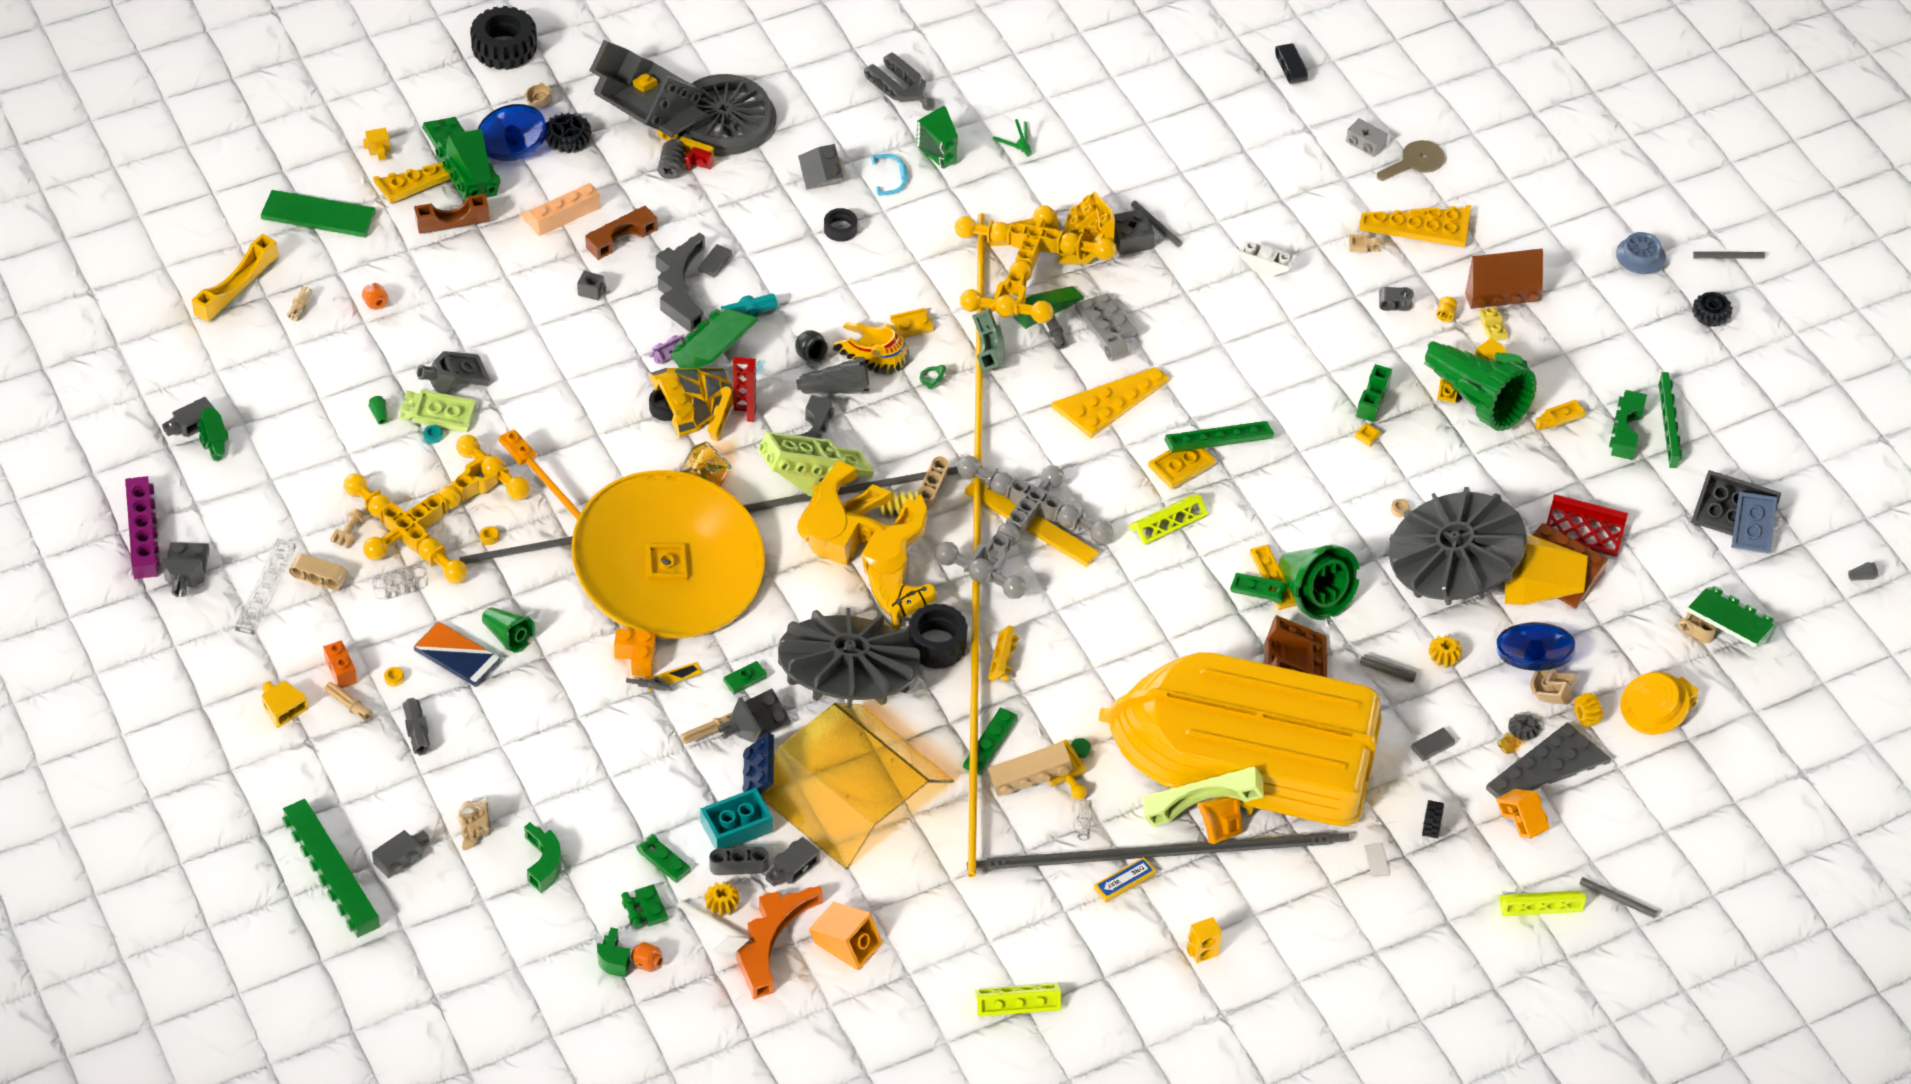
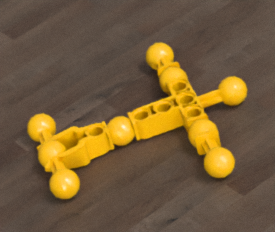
M1040 205L1035 209L1033 213L1035 226L1019 223H1010L1008 225L1002 221L994 223V220H991L989 226L976 224L975 220L969 216H962L954 225L955 232L959 237L964 239L970 238L974 234L986 235L988 243L991 240L997 244L1007 242L1008 246L1011 245L1019 248L1006 280L998 284L994 299L982 297L974 289H967L960 295V305L968 312H975L980 307L991 309V312L996 311L1004 318L1025 314L1031 315L1032 319L1040 324L1047 323L1052 319L1054 313L1050 303L1043 300L1037 301L1033 305L1025 304L1026 282L1032 276V270L1035 267L1040 252L1060 254V251H1062L1066 255L1076 254L1079 257L1081 251L1094 253L1102 261H1109L1116 254V245L1108 238H1102L1093 243L1083 241V234H1080L1079 237L1074 233H1065L1063 235V231L1045 228L1052 225L1056 217L1055 211L1048 205ZM1010 295H1016V296H1017V300H1016L1014 297L1010 296Z
M467 434L457 440L456 450L460 456L464 458L473 457L475 460L465 465V471L455 481L450 482L451 486L442 487L438 493L436 492L434 495L427 497L407 512L394 505L389 497L381 495L379 489L375 492L370 491L367 488V480L359 473L349 474L344 479L343 488L352 497L360 496L365 501V509L372 516L380 518V522L385 523L386 528L390 530L389 533L381 538L371 537L364 542L363 553L368 559L374 561L382 559L387 553V547L400 539L411 550L416 551L421 559L429 562L431 567L436 564L443 568V575L448 582L458 584L467 577L468 569L465 563L460 560H450L446 556L445 546L441 545L438 540L430 538V534L426 533L425 529L441 519L444 513L447 514L448 509L456 508L460 502L463 503L464 500L470 499L478 493H487L498 484L499 480L506 485L508 496L514 500L525 499L529 495L530 485L522 477L511 476L509 468H505L501 458L491 453L486 455L480 450L478 439L473 435ZM482 471L485 477L480 478L475 475Z

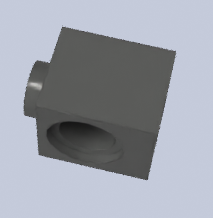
M585 270L577 282L578 296L597 301L601 294L605 293L607 287L603 275Z

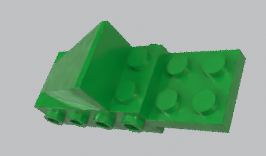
M456 117L423 122L422 128L435 147L437 159L443 164L446 173L448 172L449 178L464 202L467 197L485 194L486 198L497 196L501 180L494 171L492 164L488 162L482 130L477 129L465 132Z

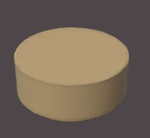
M1396 499L1391 504V513L1396 517H1404L1403 513L1406 510H1410L1409 502L1404 499Z

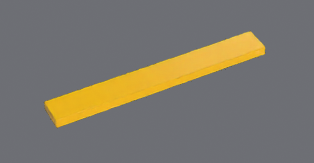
M974 480L965 488V494L973 499ZM981 481V503L1006 519L1010 518L1011 512L1017 505L1009 499H1005L1006 495H997L991 488L987 490V484ZM1037 515L1026 529L1029 533L1085 567H1088L1098 556L1097 550L1041 516Z

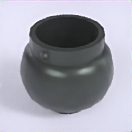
M814 330L802 332L795 341L796 353L806 361H819L825 357L828 350L824 337Z

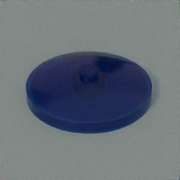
M510 104L497 108L490 112L478 126V129H481L483 132L487 156L498 161H515L529 156L543 144L547 136V124L542 113L538 109L525 104Z
M1528 622L1511 626L1502 631L1497 638L1496 650L1498 656L1505 663L1513 667L1531 671H1544L1567 664L1574 657L1575 640L1568 631L1556 625Z

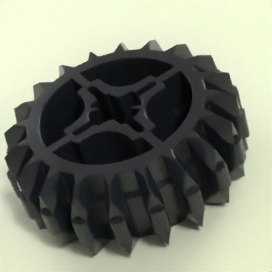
M568 111L567 114L562 112L560 115L555 114L554 118L550 117L549 121L545 124V141L549 147H552L553 150L558 149L560 153L562 151L566 153L568 151L574 153L575 150L581 151L582 147H586L587 143H590L592 135L591 125L587 118H583L582 115L577 116L576 112L570 114Z

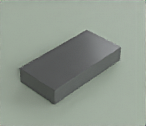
M716 244L698 266V271L715 277L732 256V250Z
M1442 727L1412 743L1411 748L1422 761H1425L1455 745V739Z

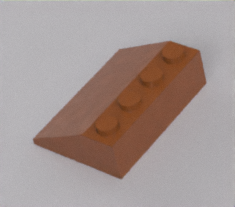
M1542 248L1472 256L1465 289L1470 309L1540 301L1543 290Z
M1542 523L1533 533V536L1588 556L1585 591L1557 598L1576 609L1605 574L1608 558Z

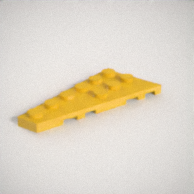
M1465 205V208L1450 206L1449 209L1442 210L1435 207L1410 209V212H1401V210H1394V213H1384L1383 211L1361 213L1359 230L1465 248L1471 205Z
M1157 367L1054 401L1051 407L1084 434L1092 438L1167 384L1169 377Z

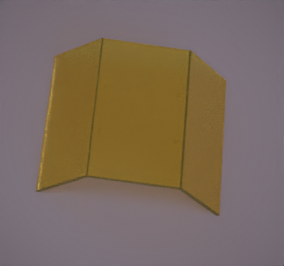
M835 702L779 746L774 754V784L761 793L760 796L763 801L847 870L879 822L927 783H954L955 780L862 704L852 703V708H847V703Z

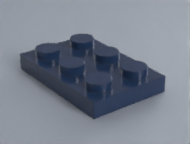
M767 732L743 752V792L757 788L759 794H761L774 784V734Z

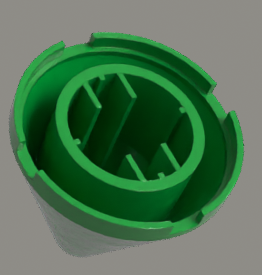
M1330 544L1283 554L1279 560V567L1298 608L1312 619L1325 620V617L1337 616L1346 609L1356 594L1359 585V579L1356 578L1357 569H1360L1359 563L1350 550L1340 545Z

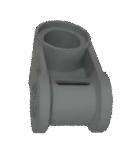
M1383 287L1379 290V308L1383 311H1409L1413 306L1414 291L1408 287Z

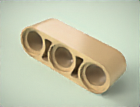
M937 456L932 460L918 492V495L921 494L922 497L929 498L924 499L927 510L934 506L947 477L949 462L942 456Z
M299 553L288 570L297 579L331 590H339L348 575L346 568L341 565L303 553Z

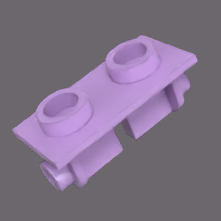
M684 334L680 336L674 335L664 344H656L652 347L649 357L655 356L653 359L656 364H662L671 359L670 351L675 350L674 346L682 341Z

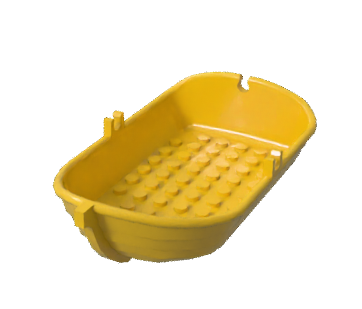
M1213 652L1194 653L1161 666L1142 678L1126 695L1119 697L1110 708H1101L1099 713V721L1110 724L1111 733L1122 755L1136 769L1163 786L1177 788L1255 766L1263 776L1264 797L1247 802L1239 800L1240 807L1247 809V815L1251 816L1253 808L1336 826H1350L1357 823L1361 818L1382 719L1380 710L1381 699L1373 689L1367 686Z

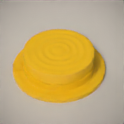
M1650 672L1638 676L1626 686L1621 696L1620 708L1624 720L1634 730L1644 734L1659 735L1675 729L1684 721L1690 708V697L1685 685L1675 676L1664 672Z

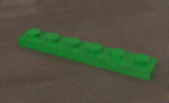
M1661 372L1658 386L1669 468H1677L1678 461L1682 460V450H1679L1678 421H1675L1677 410L1676 407H1673L1675 395L1671 393L1673 381L1669 378V372Z
M1267 421L1167 434L1164 441L1171 453L1273 439L1274 432Z

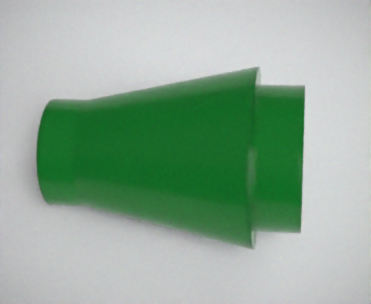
M382 396L370 398L368 407L379 425L387 423L386 400Z

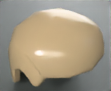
M541 82L538 85L529 87L525 93L526 101L534 108L545 107L552 99L550 86H546Z

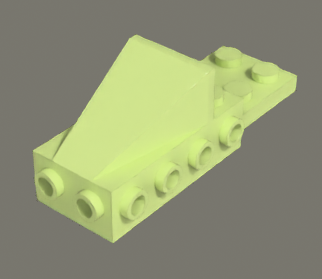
M766 431L762 442L759 444L758 451L771 471L777 472L811 497L814 493L811 486L817 484L821 478L824 479L837 461L856 467L857 477L872 478L875 472L860 450L835 447L833 442L828 439Z

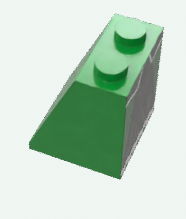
M944 105L917 120L916 146L942 169L957 162L958 135L948 110Z

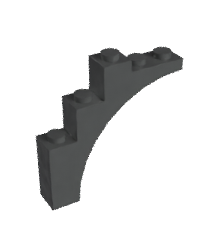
M700 232L690 237L688 241L678 246L675 250L668 247L656 255V269L661 272L658 276V290L664 293L660 297V310L689 332L698 328L697 325L704 320V311L694 303L684 285V276L689 264L705 248V236Z

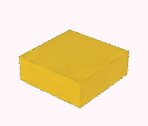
M1365 423L1355 433V438L1369 447L1381 436V431L1368 423Z

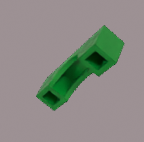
M1625 390L1624 396L1619 397L1617 407L1621 409L1617 410L1615 420L1618 423H1614L1612 434H1615V437L1611 436L1609 447L1612 448L1611 456L1633 460L1639 435L1629 428L1628 423L1641 420L1647 394Z

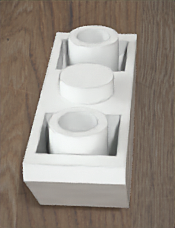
M1248 240L1244 241L1239 250V255L1254 272L1268 277L1289 271L1296 259L1294 255Z

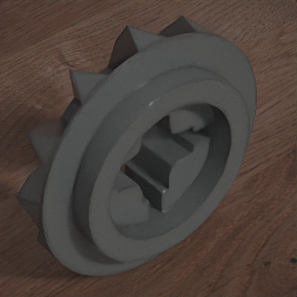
M1522 712L1520 715L1515 714L1510 718L1508 729L1514 737L1520 740H1531L1539 734L1540 724H1538L1537 718H1533L1531 714L1524 715ZM1527 723L1528 725L1521 730V725Z

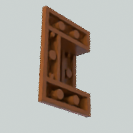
M1276 615L1264 642V664L1327 677L1326 635Z

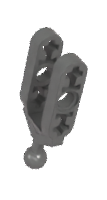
M890 52L884 56L883 62L890 71L910 86L905 90L876 65L871 64L864 68L865 77L891 99L898 100L899 102L918 100L921 102L922 108L927 111L935 107V101L932 98L923 96L926 81L922 79L918 71L895 53Z

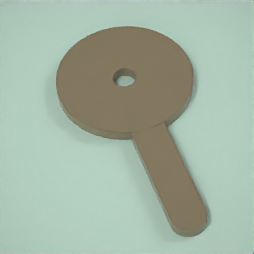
M1425 140L1413 141L1405 146L1402 155L1403 160L1377 172L1376 178L1380 181H1385L1410 168L1423 173L1436 171L1444 163V152L1433 142Z

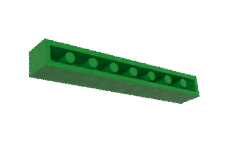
M304 798L284 807V817H282L284 826L291 829V836L294 842H299L304 858L308 857L310 868L313 872L318 873V880L321 886H326L328 889V897L331 902H336L337 911L341 917H345L349 931H354L357 938L380 928L378 914L307 800Z

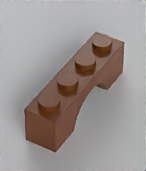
M485 194L469 196L461 206L452 210H440L432 203L414 206L415 222L419 234L490 221L489 206Z
M646 205L637 208L586 234V248L597 260H600L613 253V242L618 237L633 234L643 238L657 231V217Z

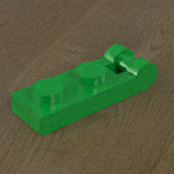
M1236 572L1230 590L1233 593L1268 599L1280 604L1284 598L1283 592H1286L1288 585L1282 581Z
M650 834L646 837L644 843L640 842L636 846L637 851L675 883H678L691 872V867L662 844L654 834ZM651 846L654 848L653 851L649 850Z

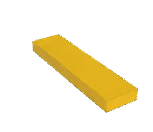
M1268 544L1250 549V555L1261 577L1282 581L1287 584ZM1287 587L1286 592H1283L1284 598L1282 603H1275L1279 610L1297 606L1289 587Z

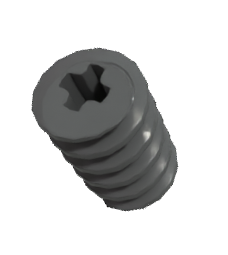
M669 140L664 143L657 167L659 175L663 178L674 179L678 177L685 151L683 143L677 140Z

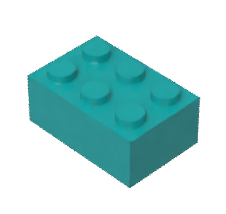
M757 788L700 808V823L715 849L732 848L773 832V817Z

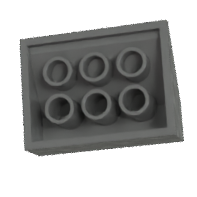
M1708 470L1691 523L1733 536L1739 492L1778 497L1776 510L1782 493Z

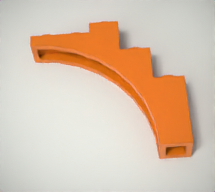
M820 886L809 887L797 893H789L784 897H781L778 891L766 893L759 897V910L763 918H756L748 922V936L752 944H744L736 951V960L753 999L773 994V980L769 970V958L775 940L784 927L795 917L810 908L822 904L823 892Z

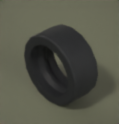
M845 208L830 210L824 217L825 235L837 242L852 239L857 233V216L851 210ZM836 221H845L851 225L844 229H838L830 224Z
M654 389L649 396L650 413L658 420L672 421L674 414L671 408H661L656 405L659 400L666 399L662 390L656 391Z

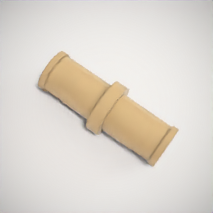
M302 286L298 296L292 301L293 305L289 312H287L289 319L293 315L292 321L298 319L301 311L306 308L310 295L313 293L311 288L306 292L308 286Z

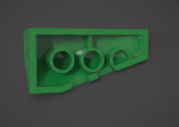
M1074 286L1026 295L1025 304L1033 305L1037 301L1044 300L1052 305L1053 314H1056L1083 300L1084 296ZM1013 315L1025 329L1038 323L1032 319L1031 315Z

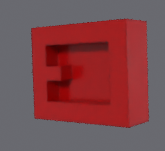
M693 147L684 159L686 170L690 171L693 165L710 170L713 166V153Z

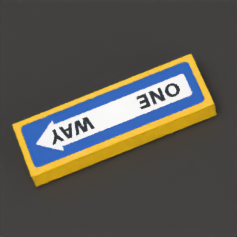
M1143 857L1094 884V889L1106 903L1153 877L1156 871Z

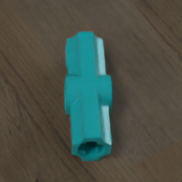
M774 293L756 298L746 295L739 302L721 306V310L727 308L757 317L761 312L778 308V303Z

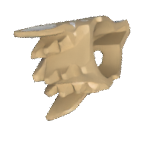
M473 797L472 801H465L459 809L458 820L464 838L462 842L463 851L475 846L479 837L489 834L491 826L488 815V797Z

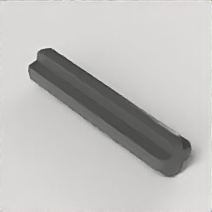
M1363 654L1360 659V664L1409 682H1414L1416 679V671L1367 654Z

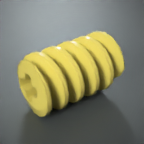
M908 491L906 497L904 492H900L899 497L896 492H893L892 501L890 500L886 505L880 507L883 517L886 516L887 511H889L890 516H893L894 511H897L899 516L906 499L914 501L918 497V491H915L914 496L911 491Z

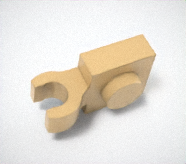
M1349 234V252H1367V248L1373 252L1379 251L1380 238H1367V234Z

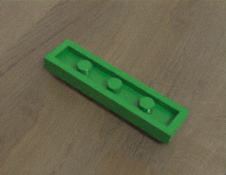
M1000 707L978 740V775H982L1017 721V714ZM970 754L963 763V768L969 770Z

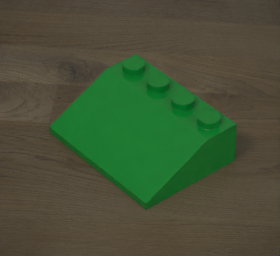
M727 308L722 310L716 309L709 314L710 317L707 320H703L697 325L698 328L689 332L685 336L687 339L674 346L675 350L670 353V356L679 368H698L712 364L758 321L757 317Z
M1714 585L1713 587L1705 588L1686 610L1754 648L1768 644L1778 625L1774 621L1775 618L1773 616L1757 612L1758 609L1756 607L1740 603L1738 597L1734 595L1727 596L1723 594L1724 590Z

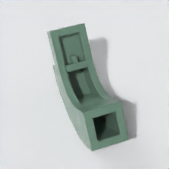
M987 309L972 315L981 339L982 349L976 356L983 372L1001 366L1005 360V343L1000 325H996L991 309Z

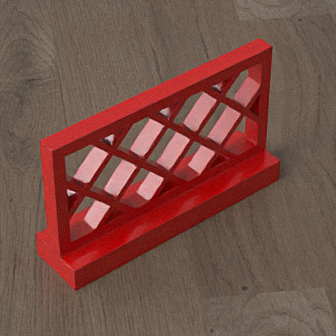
M1554 494L1546 525L1550 527L1556 526L1566 536L1568 533L1575 531L1579 537L1574 539L1575 541L1595 552L1617 557L1628 513ZM1553 512H1561L1564 517L1556 520ZM1575 516L1580 517L1583 522L1575 525L1571 518ZM1567 520L1571 528L1563 530L1560 523ZM1596 521L1600 523L1601 527L1594 530L1589 523ZM1586 525L1590 532L1582 535L1578 528ZM1611 526L1619 527L1620 532L1612 535L1608 528ZM1605 530L1609 537L1601 540L1596 533ZM1593 535L1597 543L1589 544L1585 539ZM1612 540L1616 546L1615 550L1606 548L1604 543Z

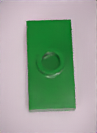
M755 661L723 677V682L733 694H736L766 679L767 673L758 661Z

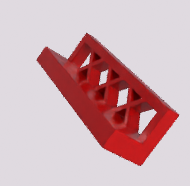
M733 357V411L747 412V422H754L756 414V359ZM737 364H746L747 367L742 369ZM743 375L746 377V380L742 381L738 377ZM744 388L747 392L743 394L739 389ZM743 400L747 405H741L738 402Z

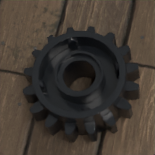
M1706 292L1698 295L1697 299L1694 300L1692 312H1695L1694 317L1703 325L1717 327L1731 319L1733 307L1730 306L1731 301L1726 296L1718 292Z

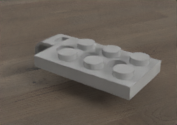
M1108 293L1075 303V310L1100 340V347L1105 352L1107 359L1113 361L1128 356V346L1124 339L1136 335V328Z

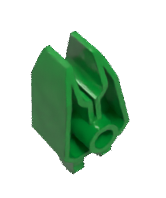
M214 407L204 408L200 412L198 422L199 440L204 450L209 449L213 461L218 462L225 454L224 444L228 441V432L225 430L220 413Z

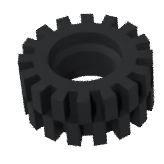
M1428 800L1422 836L1438 839L1444 809L1443 802Z

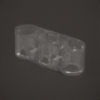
M420 564L381 574L372 580L374 597L380 601L423 590L429 584L427 568Z

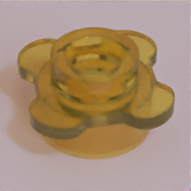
M1506 733L1501 740H1498L1497 745L1504 753L1511 754L1515 752L1516 747H1520L1521 741L1515 739L1510 733Z

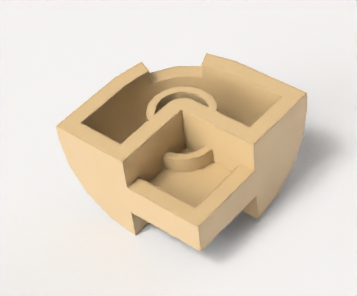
M1537 666L1530 681V688L1540 701L1550 704L1567 705L1573 700L1571 692L1576 684L1577 676L1574 673H1557L1555 667Z

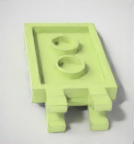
M420 389V393L406 390V399L400 408V419L408 420L412 418V422L430 426L436 425L441 428L467 433L476 400Z

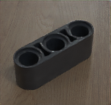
M1294 43L1275 46L1276 58L1288 83L1294 84L1307 81V69Z

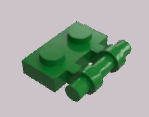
M654 884L634 890V898L630 897L628 892L621 894L622 905L624 909H627L629 913L628 919L635 929L641 928V922L645 920L648 927L668 921V915ZM640 906L642 912L636 911L635 907Z

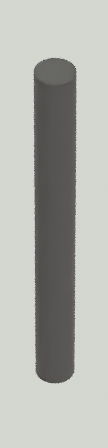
M1136 200L1131 203L1135 210L1144 209L1149 222L1177 247L1183 244L1178 237Z
M1693 251V258L1764 259L1765 252Z
M1584 877L1580 880V885L1654 919L1658 913L1657 910Z

